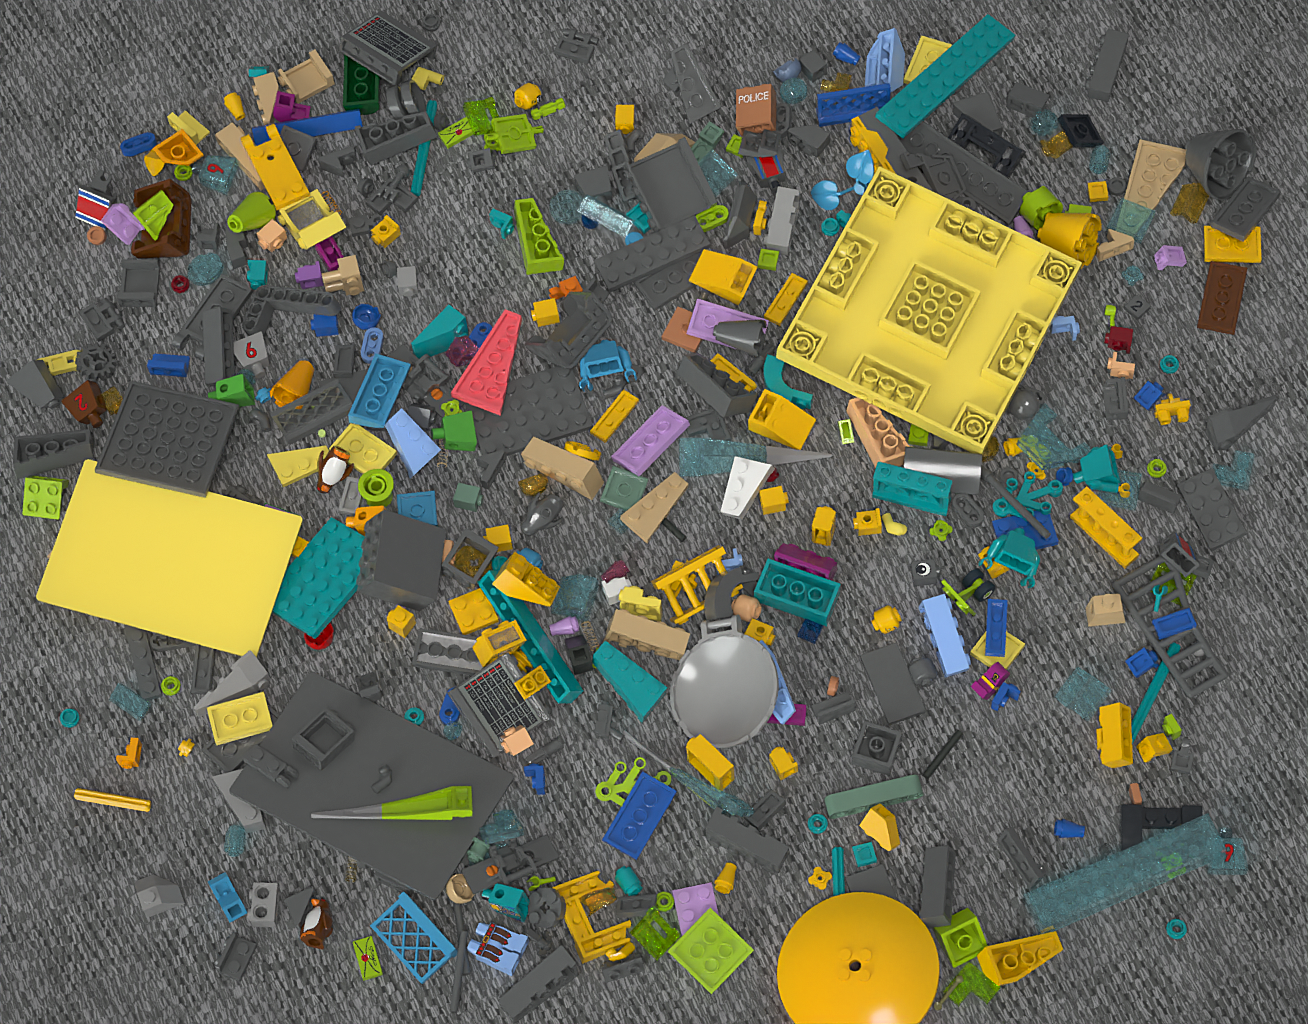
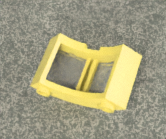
M318 189L310 192L309 197L279 209V216H277L282 226L286 225L301 249L305 250L346 229L338 212H329L330 208Z

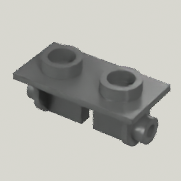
M639 953L630 954L627 958L622 959V963L608 961L601 965L606 983L645 971Z

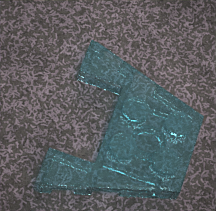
M1046 404L1038 411L1016 445L1041 470L1064 466L1065 463L1080 462L1081 458L1091 451V448L1083 442L1070 450L1045 425L1052 422L1057 414Z

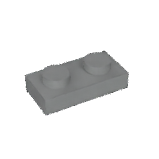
M347 477L338 508L339 514L355 516L356 509L361 506L363 497L358 491V478Z

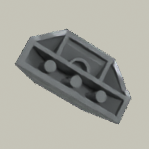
M743 177L738 178L723 239L724 249H728L749 237L750 231L753 230L754 215L758 210L759 204L757 203V196Z

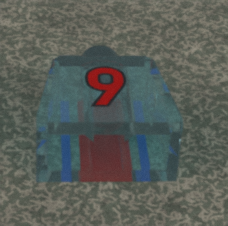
M208 155L203 164L196 162L193 164L192 173L199 174L202 186L227 195L238 169V163L235 157Z
M1231 828L1220 829V838H1213L1207 874L1246 875L1248 864L1243 840L1241 838H1233Z

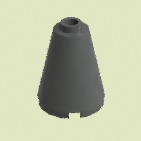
M762 319L723 321L714 326L713 336H716V340L754 357H760L759 353L761 354L766 338L763 328H766L767 324Z

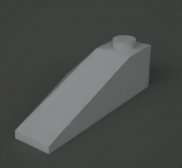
M251 650L231 666L233 671L227 677L222 676L218 680L219 683L215 690H209L194 706L193 709L198 717L208 714L207 707L252 695L268 686L270 681L269 674Z

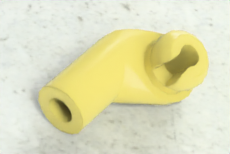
M890 513L882 515V520L888 533L899 536L906 534V525L893 522Z

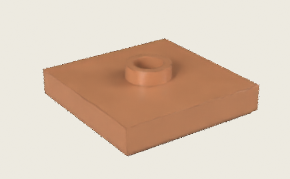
M677 307L661 336L662 340L696 353L703 339L686 334L693 312Z

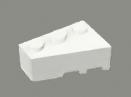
M735 456L721 513L725 516L742 520L755 501L759 490L764 487L766 480L775 468L770 464Z

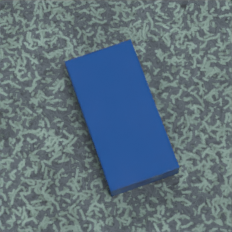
M1190 608L1152 620L1159 640L1196 628L1197 626Z

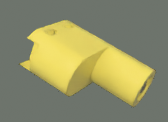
M418 67L412 80L417 83L421 90L425 91L429 82L442 85L444 75Z

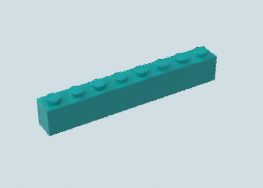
M489 570L477 582L503 622L506 620L509 622L517 621L526 638L525 643L520 648L534 668L542 666L551 680L546 686L557 703H572L584 690L524 601L509 597L496 588L492 583L499 571Z

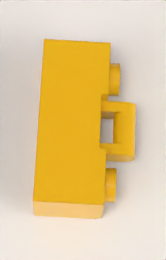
M1120 702L1100 707L1099 722L1102 728L1097 729L1096 733L1097 749H1101L1100 758L1102 764L1110 768L1133 764L1131 707Z

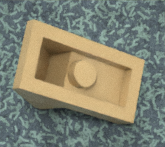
M1108 229L1107 239L1109 243L1104 242L1097 247L1096 256L1100 262L1133 249L1135 240L1129 235Z

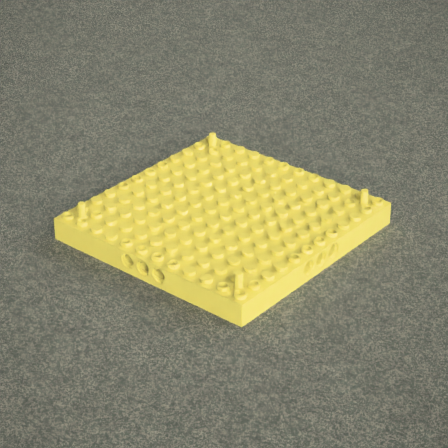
M879 166L779 344L776 358L971 453L983 455L1079 274L1082 262Z

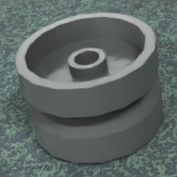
M410 79L403 82L401 87L394 85L387 89L388 105L395 120L402 119L406 115L427 112L423 94L414 80Z

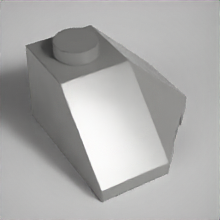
M150 875L134 882L139 901L147 918L185 904L179 885L156 875Z

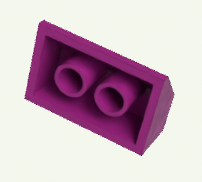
M783 543L774 554V561L833 581L837 571V562L834 559L818 556L811 550L799 549L794 544Z

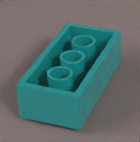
M767 559L754 590V597L761 604L827 627L840 595L841 584Z

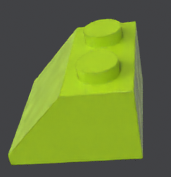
M969 908L952 915L951 925L933 928L937 940L953 968L977 957L988 946L977 916Z

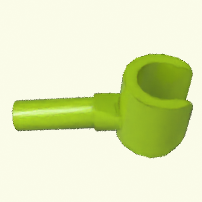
M1106 305L1105 315L1110 316L1111 328V326H1115L1116 307Z
M533 876L526 882L534 884V886L528 888L529 891H534L540 885L555 882L556 879L555 877L539 879L537 876Z

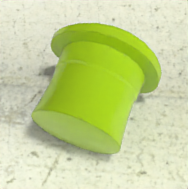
M373 469L360 477L358 491L369 506L387 507L391 503L394 482L389 472L383 469Z

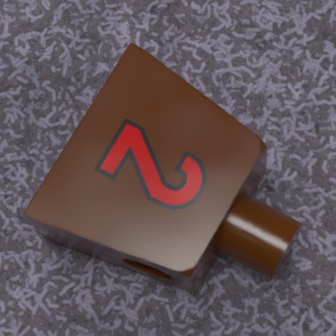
M85 381L61 401L78 422L86 425L91 423L93 428H98L103 424L100 415L106 411L107 407L99 385L96 382Z

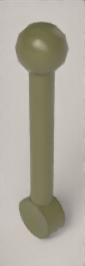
M961 975L956 977V981L942 999L934 1004L935 1010L940 1011L942 1004L959 983L963 982L964 978Z

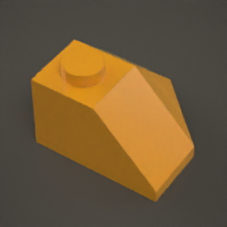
M183 129L152 148L163 163L189 166L204 156Z

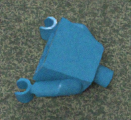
M602 340L600 344L592 345L586 355L580 360V375L583 379L579 382V387L585 392L584 387L587 385L588 389L592 391L593 385L588 380V377H599L621 372L626 369L624 374L628 383H630L628 379L630 375H634L635 380H637L636 372L631 369L633 365L628 351L621 346H617L616 341Z

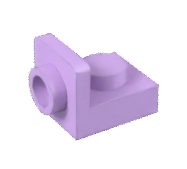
M1163 245L1154 255L1158 270H1163L1167 265L1183 267L1187 263L1183 247Z

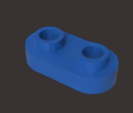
M147 132L124 140L120 148L124 156L132 157L151 150L156 146L157 141L153 133Z
M482 322L475 326L465 342V351L468 355L475 356L492 330L490 324Z
M446 693L439 716L443 724L454 725L458 722L461 713ZM452 712V715L447 716L446 713Z

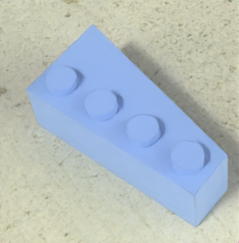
M945 594L922 600L918 608L920 613H925L924 624L926 629H931L932 631L930 633V640L933 647L938 648L936 656L944 677L967 671L971 661L969 655L964 653V640L962 635H958L956 629L958 628V622L955 616L952 617L950 599H946Z

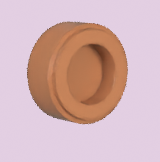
M99 226L91 227L87 233L89 242L94 245L103 244L107 237L105 230Z
M831 676L827 695H836L839 677Z

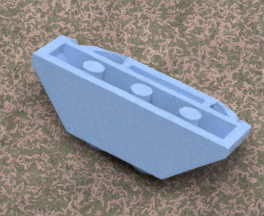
M895 28L880 32L877 36L878 39L871 47L866 61L865 87L890 83V92H893L903 85L905 52Z

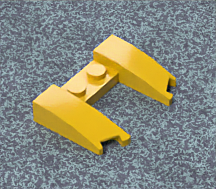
M599 871L552 887L558 890L560 896H563L565 899L566 912L564 920L573 937L575 949L582 964L605 955L606 951L611 947L618 949L630 942V938H626V928H631L630 920L594 933L580 903L614 887L612 881L609 880L605 884L598 878Z

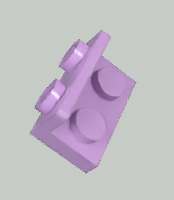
M123 203L112 204L101 219V222L126 245L131 244L140 230H145L136 216L130 212L129 207Z

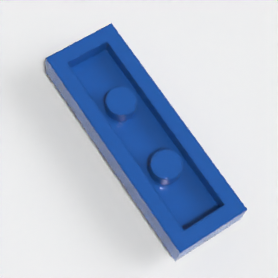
M988 599L985 656L1005 657L1008 600Z

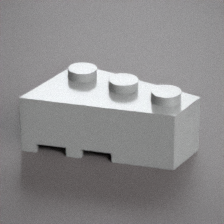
M243 769L212 776L215 785L246 833L266 829L262 811L231 795L229 792L230 787Z

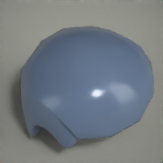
M795 58V61L789 60L774 70L773 73L781 82H791L800 74L801 64Z

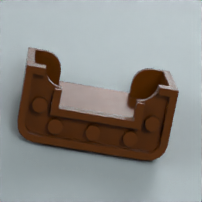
M172 179L134 190L133 203L136 208L140 207L160 190L173 203V207L156 241L146 229L141 231V241H133L131 254L136 258L182 257L189 254L191 197L184 188Z

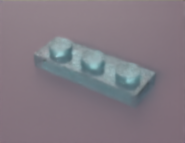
M588 194L585 195L577 211L625 238L635 222L630 217Z

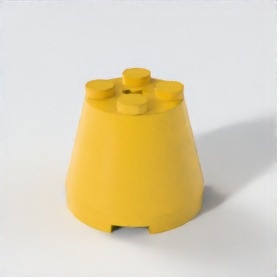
M1048 212L1043 228L1039 229L1037 237L1042 244L1082 262L1080 268L1082 269L1084 265H1090L1097 252V247L1099 246L1097 242L1098 231L1102 229L1100 217L1092 213Z

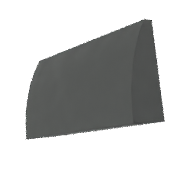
M905 447L903 468L952 480L951 492L978 495L982 454Z

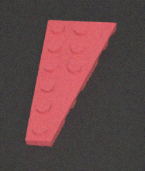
M506 309L503 311L451 391V397L501 416L522 322L521 315Z

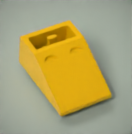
M704 249L689 281L739 306L757 270V266L741 258Z
M764 389L748 419V429L793 449L801 450L816 419L781 395Z
M516 552L501 566L492 583L509 597L549 607L552 605L560 588L555 580L547 577L538 567H534L524 556Z

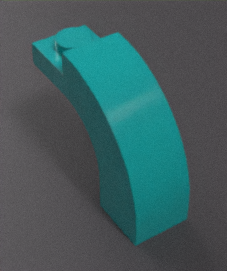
M767 354L764 363L765 389L781 395L800 409H811L813 394L788 387L782 379L786 362L776 358V356Z

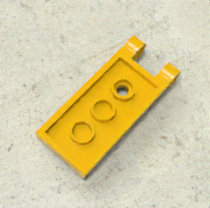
M273 123L265 127L271 139L270 141L255 147L249 134L240 139L276 210H279L309 197L310 193ZM273 156L274 159L268 160V157Z

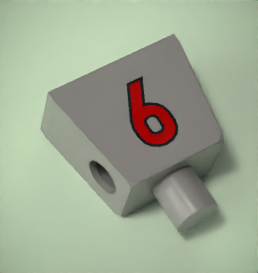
M262 332L233 342L234 359L246 375L253 372L257 379L266 375L264 368L269 366L270 363Z

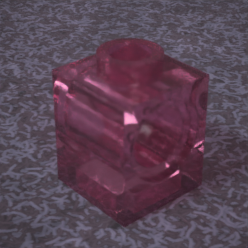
M468 336L455 337L445 355L456 367L468 365L477 352L478 347Z

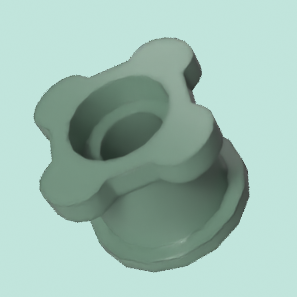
M473 837L472 841L474 843L471 849L467 850L466 854L471 862L477 864L484 861V856L486 853H489L490 845Z

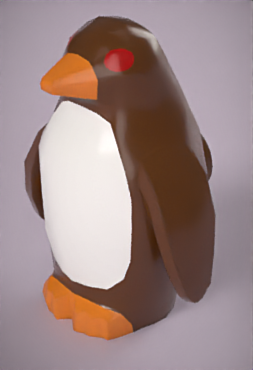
M333 446L324 459L323 450L318 457L317 490L322 494L328 493L337 482L344 480L353 470L354 463L347 468L350 453L340 446Z
M313 898L311 899L313 909L307 914L306 920L301 927L300 939L309 947L324 949L325 937H329L333 932V918L327 900Z

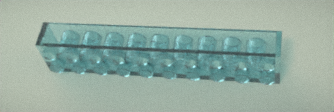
M1207 813L1023 894V900L1039 934L1054 932L1226 856V847Z

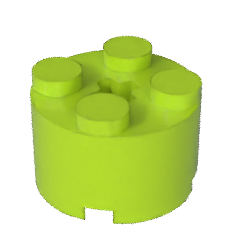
M1041 186L1032 193L1027 192L1023 196V203L1019 213L1032 227L1039 230L1041 227L1043 228L1046 214L1048 212L1062 213L1063 204L1048 188Z

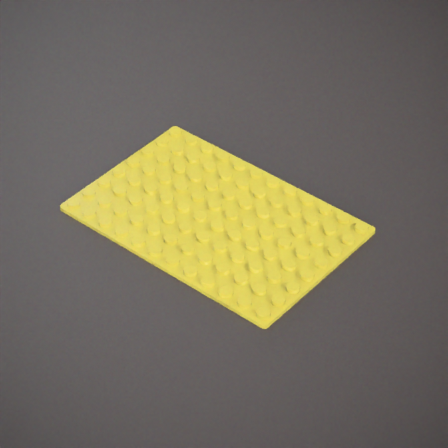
M89 459L85 460L36 595L37 600L243 656L251 650L257 658L303 522L302 517L208 492L206 498L97 474L95 473L97 462Z

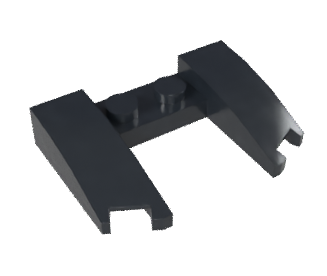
M964 113L961 114L948 138L966 149L970 141H973L997 156L998 158L992 167L1010 178L1026 153L1022 148L1004 139Z
M1121 804V857L1124 858L1127 853L1137 858V865H1142V829H1181L1182 863L1185 866L1189 865L1188 859L1196 855L1200 859L1203 858L1202 806L1182 805V808H1145L1142 805Z

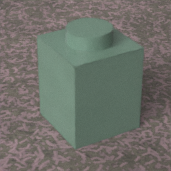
M458 483L453 498L454 506L477 512L478 506H482L484 500L481 488Z

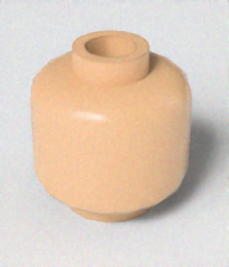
M742 594L737 599H734L731 604L733 615H739L743 621L751 622L752 618L757 619L760 616L762 607L759 600L755 597Z

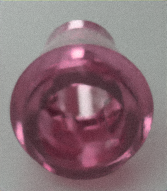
M620 559L619 561L616 560L600 577L607 584L614 578L626 577V574L630 571L623 560Z

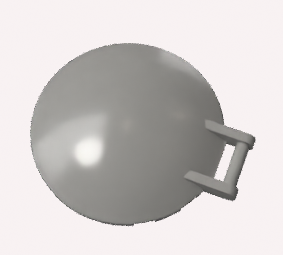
M739 615L711 622L709 620L702 621V639L697 641L698 643L691 650L688 649L679 661L680 665L676 674H673L671 681L670 702L676 722L679 723L684 730L683 732L689 738L697 737L701 734L715 748L734 747L754 737L771 717L778 697L779 680L773 658L760 642L742 633V623ZM732 627V630L712 633V629Z

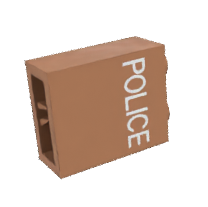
M771 84L744 87L743 89L736 90V128L741 136H743L744 130L757 134L763 133L764 129L776 131V92Z

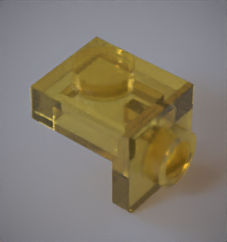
M1063 130L1048 141L1045 139L1040 141L1043 146V153L1055 159L1073 147Z
M113 386L102 393L106 410L110 416L117 414L123 400L122 396Z

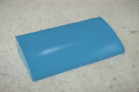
M375 353L348 414L349 423L366 427L384 428L411 364Z

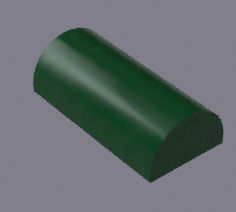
M344 54V109L346 111L359 109L360 115H370L377 112L380 107V76Z

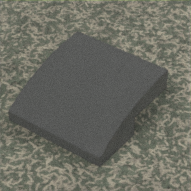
M766 129L763 130L762 135L744 130L738 154L750 157L775 156L781 134Z

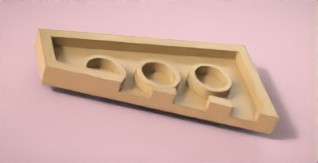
M674 472L623 513L620 520L644 542L648 543L651 536L660 527L661 522L668 516L672 507L676 505L687 490L688 483Z

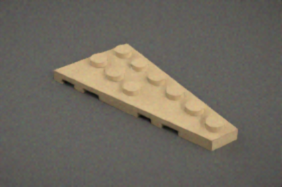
M1139 140L1116 227L1117 232L1135 238L1186 166V149Z

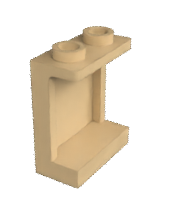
M316 50L309 52L310 59L288 71L283 72L281 68L278 70L279 77L277 79L280 85L287 88L286 93L295 94L294 100L298 104L335 84L333 75Z

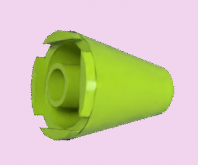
M262 192L250 193L229 216L227 220L229 228L236 233L263 228L272 219L275 220L276 211L274 204L271 205L269 202L270 198Z

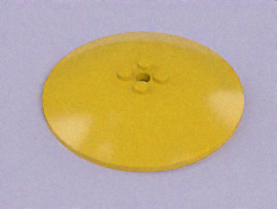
M852 892L837 895L820 902L804 913L786 936L777 965V982L780 997L786 1011L795 1024H920L932 1006L940 977V964L936 945L923 921L911 909L897 900L868 892ZM853 962L861 963V968L858 971L850 970Z

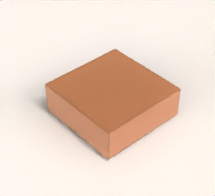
M1137 783L1130 784L1129 794L1132 805H1141L1142 797L1139 785Z

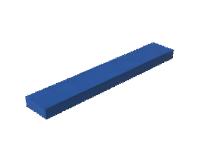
M359 109L274 123L279 135L284 125L310 136L355 129L354 126L359 125L363 127ZM268 125L252 127L256 146L271 140L265 128Z

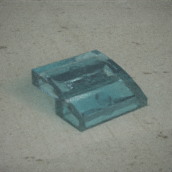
M1076 667L1054 697L1066 708L1073 709L1084 720L1089 721L1112 690L1088 672Z

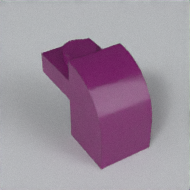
M277 91L273 116L279 122L309 118L311 106L294 103L295 94Z

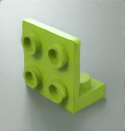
M36 475L26 477L22 514L33 517L60 519L63 489L68 487L69 480Z

